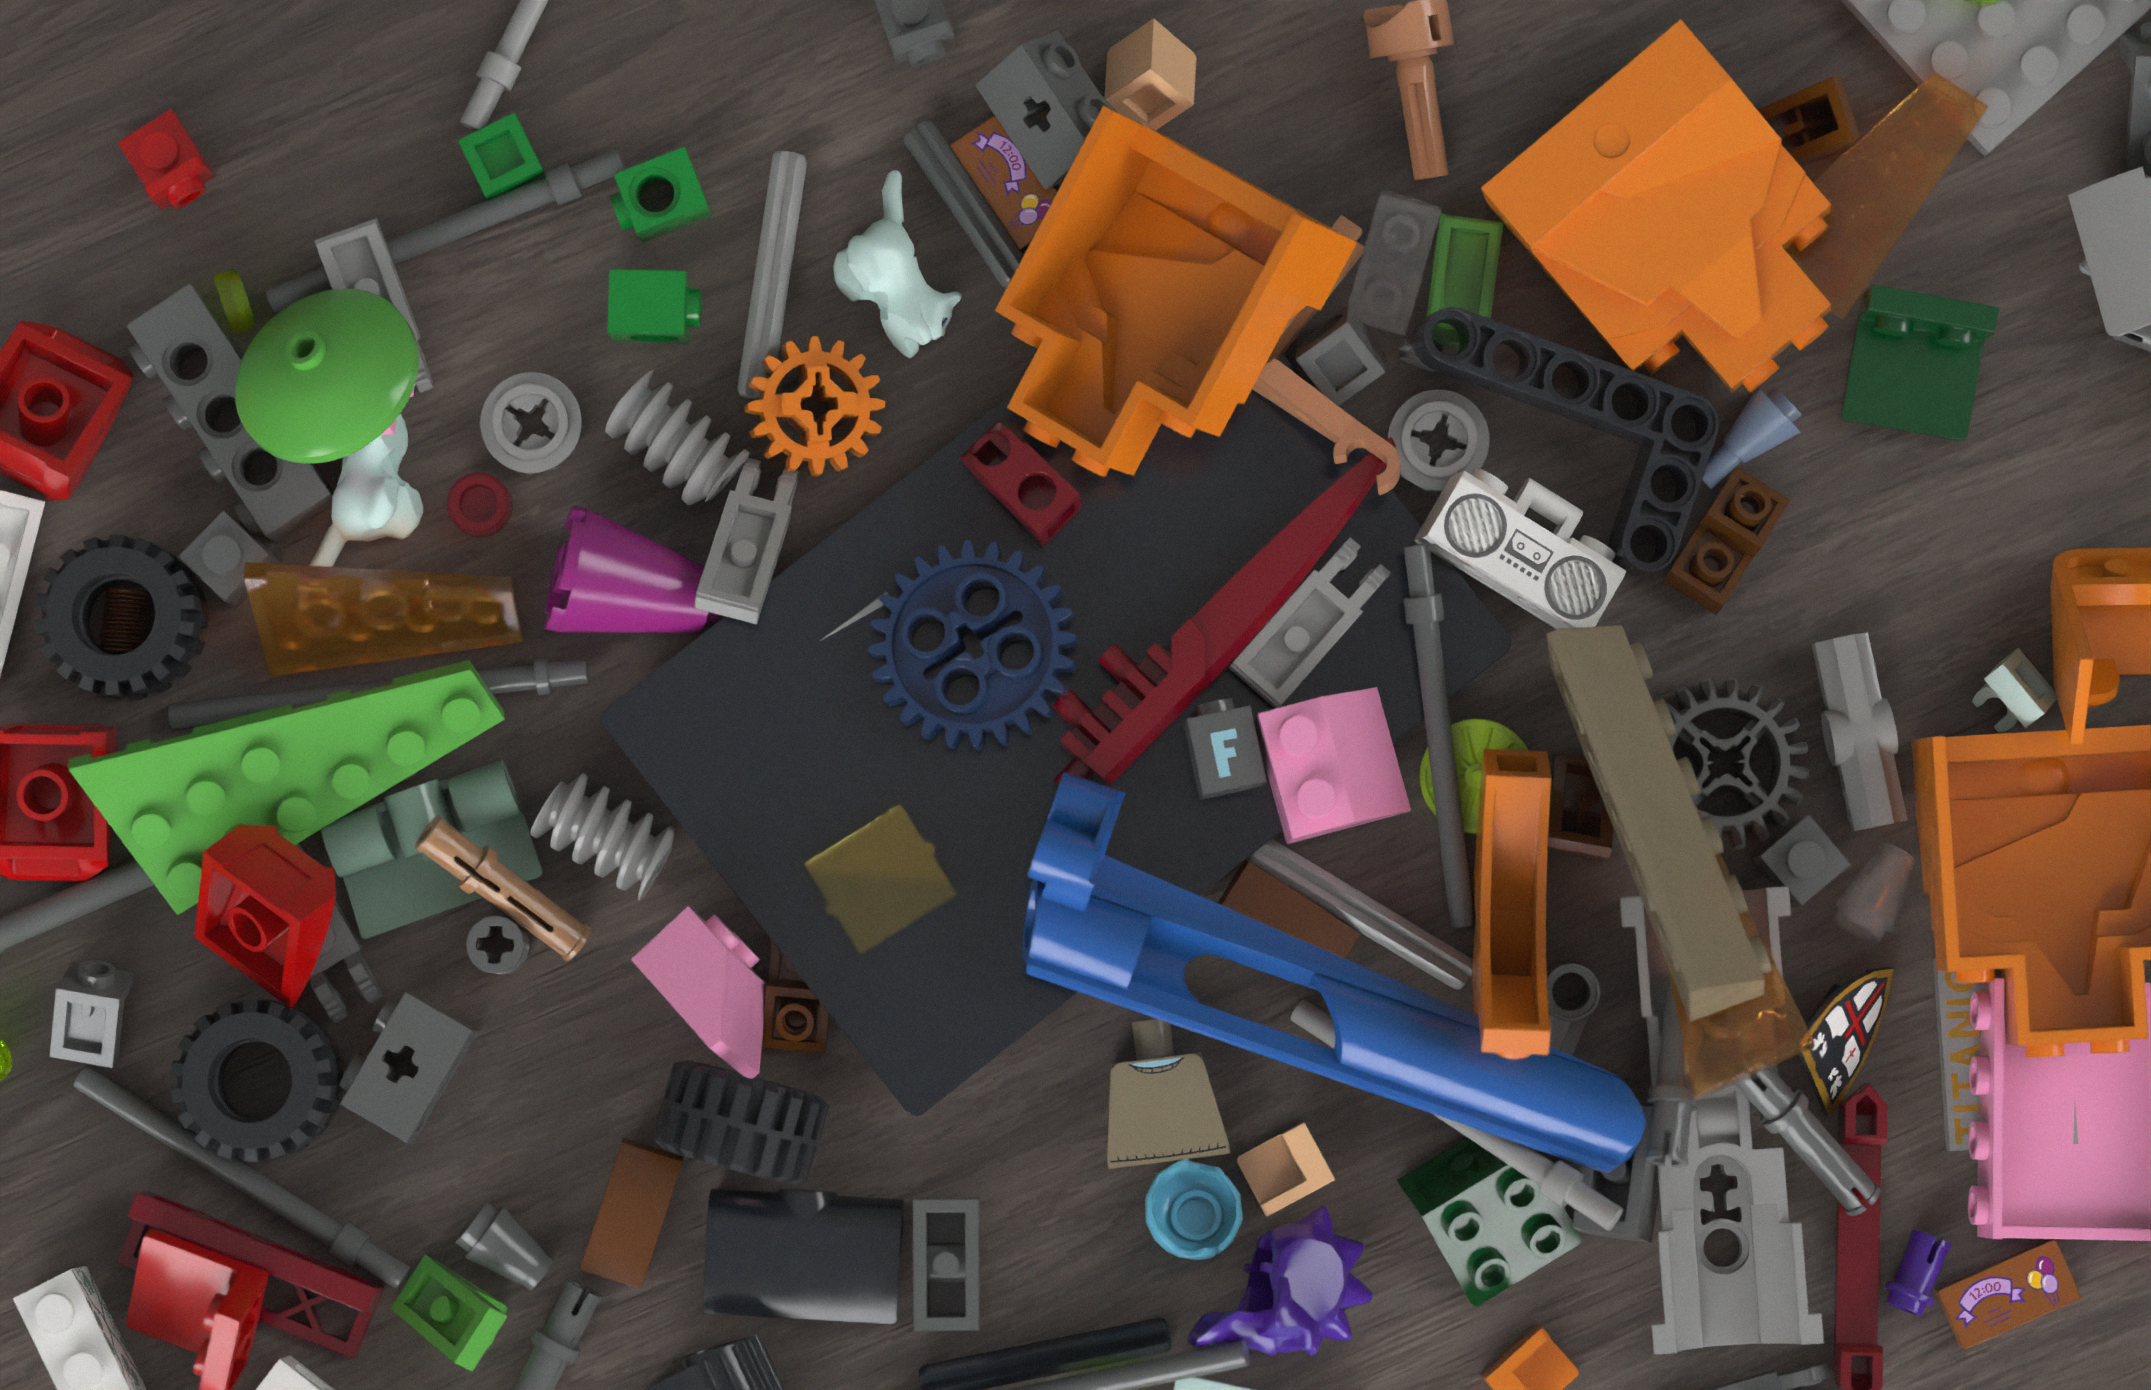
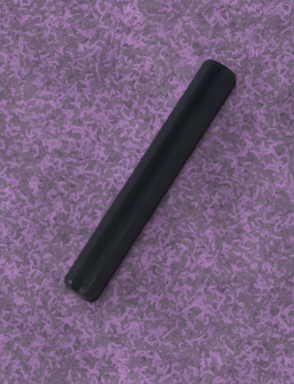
M1159 1317L923 1365L919 1369V1381L921 1390H983L1166 1353L1171 1349L1172 1343L1168 1323L1164 1318Z

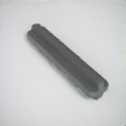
M925 120L918 123L904 135L905 145L1002 287L1007 288L1023 258V254L933 122Z

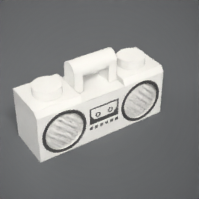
M1476 468L1472 475L1466 471L1452 475L1413 541L1418 544H1429L1431 552L1556 629L1595 627L1623 580L1626 570L1612 562L1616 553L1602 542L1583 535L1580 541L1570 538L1583 515V511L1531 478L1524 482L1514 500H1511L1505 496L1508 486L1499 478L1484 470ZM1531 508L1555 523L1557 527L1554 532L1551 533L1524 516L1527 509Z

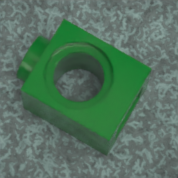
M685 147L614 174L620 192L609 195L621 229L625 231L634 227L642 243L712 217L709 205ZM656 183L671 186L674 189V198L665 210L651 212L641 206V197L646 188Z
M609 269L607 333L613 342L689 343L690 327H700L702 293L701 289L691 288V280L686 271Z

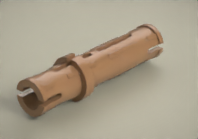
M440 815L431 820L414 845L417 851L423 852L458 878L457 886L467 894L473 891L477 892L512 918L518 925L524 927L559 953L564 960L570 961L576 956L591 934V928L588 925L582 924L547 898L541 891L531 886L498 861L499 853L487 845L480 848L444 821L445 819Z

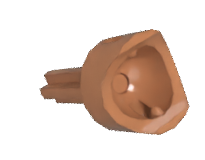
M1417 0L1408 2L1405 6L1399 4L1367 9L1364 11L1363 18L1370 58L1387 56L1388 62L1397 61L1396 75L1398 86L1400 87L1414 180L1448 175L1449 170L1435 87L1434 66L1429 55L1438 54L1437 47L1454 45L1447 0Z

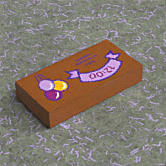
M994 115L949 145V147L1014 243L1023 252L1029 247L1057 191L1054 187L1047 190L1043 188Z
M2048 1239L1934 1290L1958 1345L1962 1350L1969 1349L2082 1299L2055 1239Z

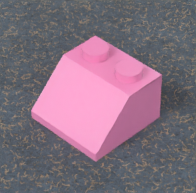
M1377 687L1322 696L1258 713L1255 717V730L1286 844L1411 811Z
M687 906L631 960L713 1052L741 1075L753 1079L760 1071L767 985L752 969L760 959L715 914L707 921H704Z

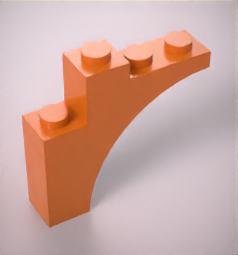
M1483 749L1473 878L1476 913L1471 975L1473 1011L1475 1015H1478L1482 1052H1495L1497 1055L1509 1059H1521L1531 1054L1549 1055L1550 1022L1546 972V882L1551 771L1548 751Z

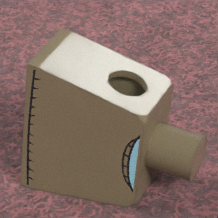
M1159 1019L1132 1022L1136 1061L1111 1064L1107 1145L1108 1169L1230 1154L1229 1142L1201 1052L1175 1056L1171 1023Z

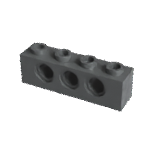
M189 283L126 325L136 340L135 343L128 347L132 357L149 379L156 374L160 376L171 393L162 400L164 405L183 431L191 426L194 427L205 444V447L197 452L198 456L218 484L225 479L229 480L241 498L232 506L253 536L263 531L266 537L277 543L332 506L334 491L315 463H295L276 457L278 468L275 477L267 484L252 485L248 477L250 463L257 456L270 453L256 443L241 422L230 432L221 433L216 431L213 422L216 410L226 402L235 401L236 377L243 355L198 289ZM191 350H205L208 363L204 373L193 380L182 379L179 373V363L182 357Z

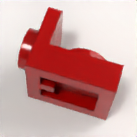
M169 109L118 142V145L145 185V191L150 199L162 210L169 205H172L174 209H178L192 203L206 191L204 183L215 177V174L172 109Z

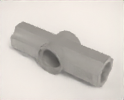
M1868 632L1812 644L1825 710L1821 712L1824 742L1831 764L1838 768L1842 797H1844L1847 820L1850 824L1851 832L1908 820L1894 754L1898 752L1896 725L1888 700L1881 696L1876 663L1872 654V644L1869 640Z

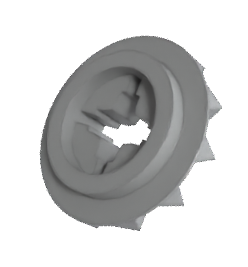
M537 372L516 374L499 383L488 395L480 418L482 438L492 456L504 467L528 475L555 470L559 464L575 452L583 429L579 403L570 389L558 379ZM546 400L549 401L544 408L546 412L543 415L542 421L549 428V432L555 435L551 440L545 435L541 437L537 434H532L527 441L523 440L519 447H516L520 441L519 435L522 432V426L516 421V417L509 412L510 409L514 408L518 412L524 411L525 413L533 414L538 407L542 408Z
M1448 390L1424 391L1408 399L1395 413L1388 431V438L1392 437L1396 445L1395 449L1399 454L1400 475L1425 491H1442L1450 477L1459 472L1466 471L1472 475L1476 468H1482L1489 451V430L1481 411L1465 396ZM1442 415L1447 416L1445 424L1448 427L1447 437L1456 441L1457 445L1464 446L1465 450L1459 448L1444 450L1440 459L1436 460L1433 467L1429 465L1431 459L1428 456L1430 451L1429 445L1420 442V438L1411 436V433L1421 435L1422 432L1432 433L1436 424L1440 423Z

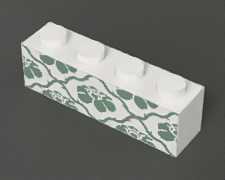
M87 1266L70 1269L13 1298L57 1390H147Z

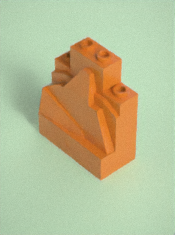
M1681 19L1481 187L1487 205L1629 370L1639 373L1645 368L1650 375L1655 374L1681 351L1674 342L1683 336L1731 393L1742 385L1749 392H1752L1780 368L1773 359L1793 343L1801 351L1829 327L1823 317L1830 312L1831 303L1785 250L1794 244L1801 251L1827 230L1829 226L1823 218L1830 213L1831 203L1781 144L1782 139Z
M1103 106L995 309L997 313L1016 323L1011 331L1012 335L1037 348L1007 408L1027 419L1023 428L1026 433L1057 448L1060 440L1076 449L1071 458L1074 462L1103 477H1106L1110 468L1134 476L1161 424L1189 438H1192L1196 429L1220 437L1237 404H1244L1288 321L1307 305L1321 311L1357 242L1168 136Z
M2151 725L2085 729L2083 744H2070L2066 730L1953 737L1936 736L1911 740L1915 809L1924 893L1930 895L1931 925L1935 938L1936 969L1946 972L1955 971L1956 983L1995 981L1994 969H2001L2002 978H2004L2006 1044L2025 1046V1057L2065 1056L2064 1044L2090 1042V1054L2130 1052L2129 1040L2149 1039L2144 960H2149L2151 972Z

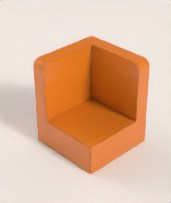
M1536 1324L1480 1376L1492 1390H1563L1578 1376L1579 1371L1551 1340V1336L1543 1327Z

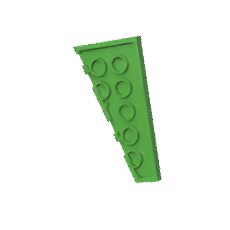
M466 660L393 678L390 685L354 694L349 689L329 694L325 701L293 708L292 704L195 727L191 734L155 743H151L150 739L126 744V750L92 758L91 753L68 759V770L174 912L179 915L198 903L203 851L237 826H277V833L293 845H296L505 720L503 708L472 663Z

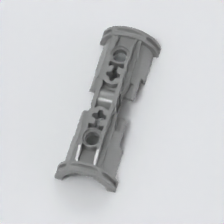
M1789 886L1742 891L1748 911L1739 914L1747 937L1757 934L1760 936L1772 971L1763 974L1765 979L1764 995L1702 1017V1019H1711L1722 1014L1723 1029L1710 1027V1041L1714 1047H1723L1724 1060L1715 1061L1713 1063V1072L1704 1073L1702 1063L1697 1062L1694 1091L1699 1093L1700 1099L1698 1110L1691 1112L1687 1166L1671 1167V1159H1668V1155H1666L1665 1166L1658 1165L1663 1230L1658 1232L1664 1321L1652 1324L1654 1355L1677 1353L1683 1350L1711 1346L1756 1343L1800 1345L1824 1343L1822 1314L1808 1312L1802 1223L1789 1222L1784 1149H1752L1749 1099L1728 1079L1729 1070L1736 1062L1744 1068L1752 1079L1758 1078L1743 1059L1745 1054L1755 1050L1760 1051L1764 1055L1765 1060L1778 1073L1773 1008L1785 1007L1778 917L1791 916ZM1641 896L1620 898L1622 927H1635L1642 1017H1647L1652 1086H1656L1668 981L1666 975L1669 967ZM1700 1032L1699 1047H1701V1043H1702V1041H1701V1032ZM1720 1164L1722 1174L1733 1176L1734 1180L1733 1188L1723 1190V1210L1728 1211L1737 1207L1738 1220L1714 1218L1701 1223L1700 1211L1704 1209L1714 1212V1200L1711 1192L1700 1189V1178L1709 1177L1711 1166ZM1721 1228L1728 1229L1738 1238L1740 1245L1739 1254L1731 1264L1715 1266L1708 1261L1704 1254V1241L1712 1231Z

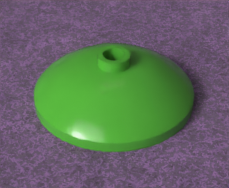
M359 289L326 290L309 295L290 304L261 328L241 360L235 383V403L241 423L250 436L265 451L290 462L305 464L328 462L343 458L364 448L393 424L413 392L418 374L419 353L412 328L397 308L386 299Z

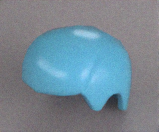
M1189 1159L1178 1160L1157 1173L1145 1197L1146 1225L1153 1239L1165 1251L1181 1258L1193 1260L1211 1259L1232 1244L1243 1221L1241 1194L1221 1168L1192 1162Z

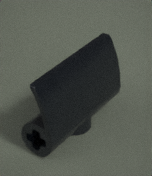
M711 1189L706 1229L704 1312L719 1315L880 1324L895 1323L897 1321L899 1259L902 1249L904 1199L836 1196V1192L800 1189H779V1192Z

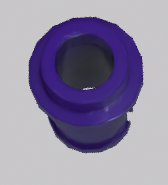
M1912 1230L1910 1241L1893 1282L1887 1281L1884 1286L1889 1291L1885 1302L1901 1311L1922 1317L1925 1307H1933L1935 1301L1930 1298V1295L1951 1245L1944 1240L1935 1241L1936 1237L1930 1234Z

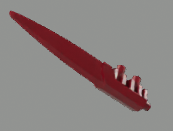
M1392 437L1386 440L1391 445L1396 447ZM1370 452L1324 491L1172 635L1171 653L1161 645L1154 643L1146 652L1147 656L1137 664L1117 644L1110 646L1102 654L1098 662L1120 684L1113 691L1109 689L1101 697L1102 702L1094 710L1083 702L1071 689L1068 690L1067 696H1060L1053 705V708L1074 728L1072 732L1068 731L1060 741L1075 757L1053 779L1055 783L1059 786L1063 773L1066 772L1089 780L1094 775L1106 785H1111L1213 682L1277 612L1342 530L1377 480L1376 475L1381 474L1385 468L1386 463Z

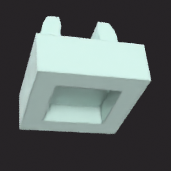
M2017 648L2001 660L1984 678L1987 683L1976 693L1972 702L1976 707H1979L1987 699L1993 697L1999 698L2007 706V714L1994 726L1997 732L2001 733L2011 729L2018 720L2027 728L2046 713L2057 700L2055 690L2022 651Z

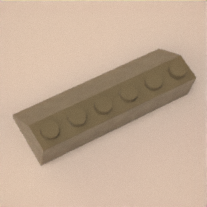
M1622 625L1563 628L1547 633L1552 675L1690 1022L1764 995L1765 979L1763 974L1772 971L1767 952L1758 934L1747 937L1739 917V914L1748 911L1744 895L1735 875L1724 878L1715 855L1724 852L1719 833L1711 816L1699 818L1691 796L1700 793L1699 785L1688 758L1684 757L1676 760L1668 738L1677 735L1676 729L1664 699L1655 702L1651 699L1644 680L1652 678L1653 673L1641 642L1629 644Z

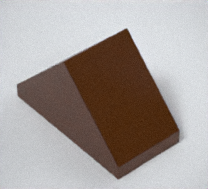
M1840 75L1832 76L1758 109L1759 113L1782 139L1781 144L1800 166L1846 153L1860 136Z
M1555 752L1551 771L1547 852L1595 861L1606 860L1611 855L1614 828L1587 760L1584 757Z

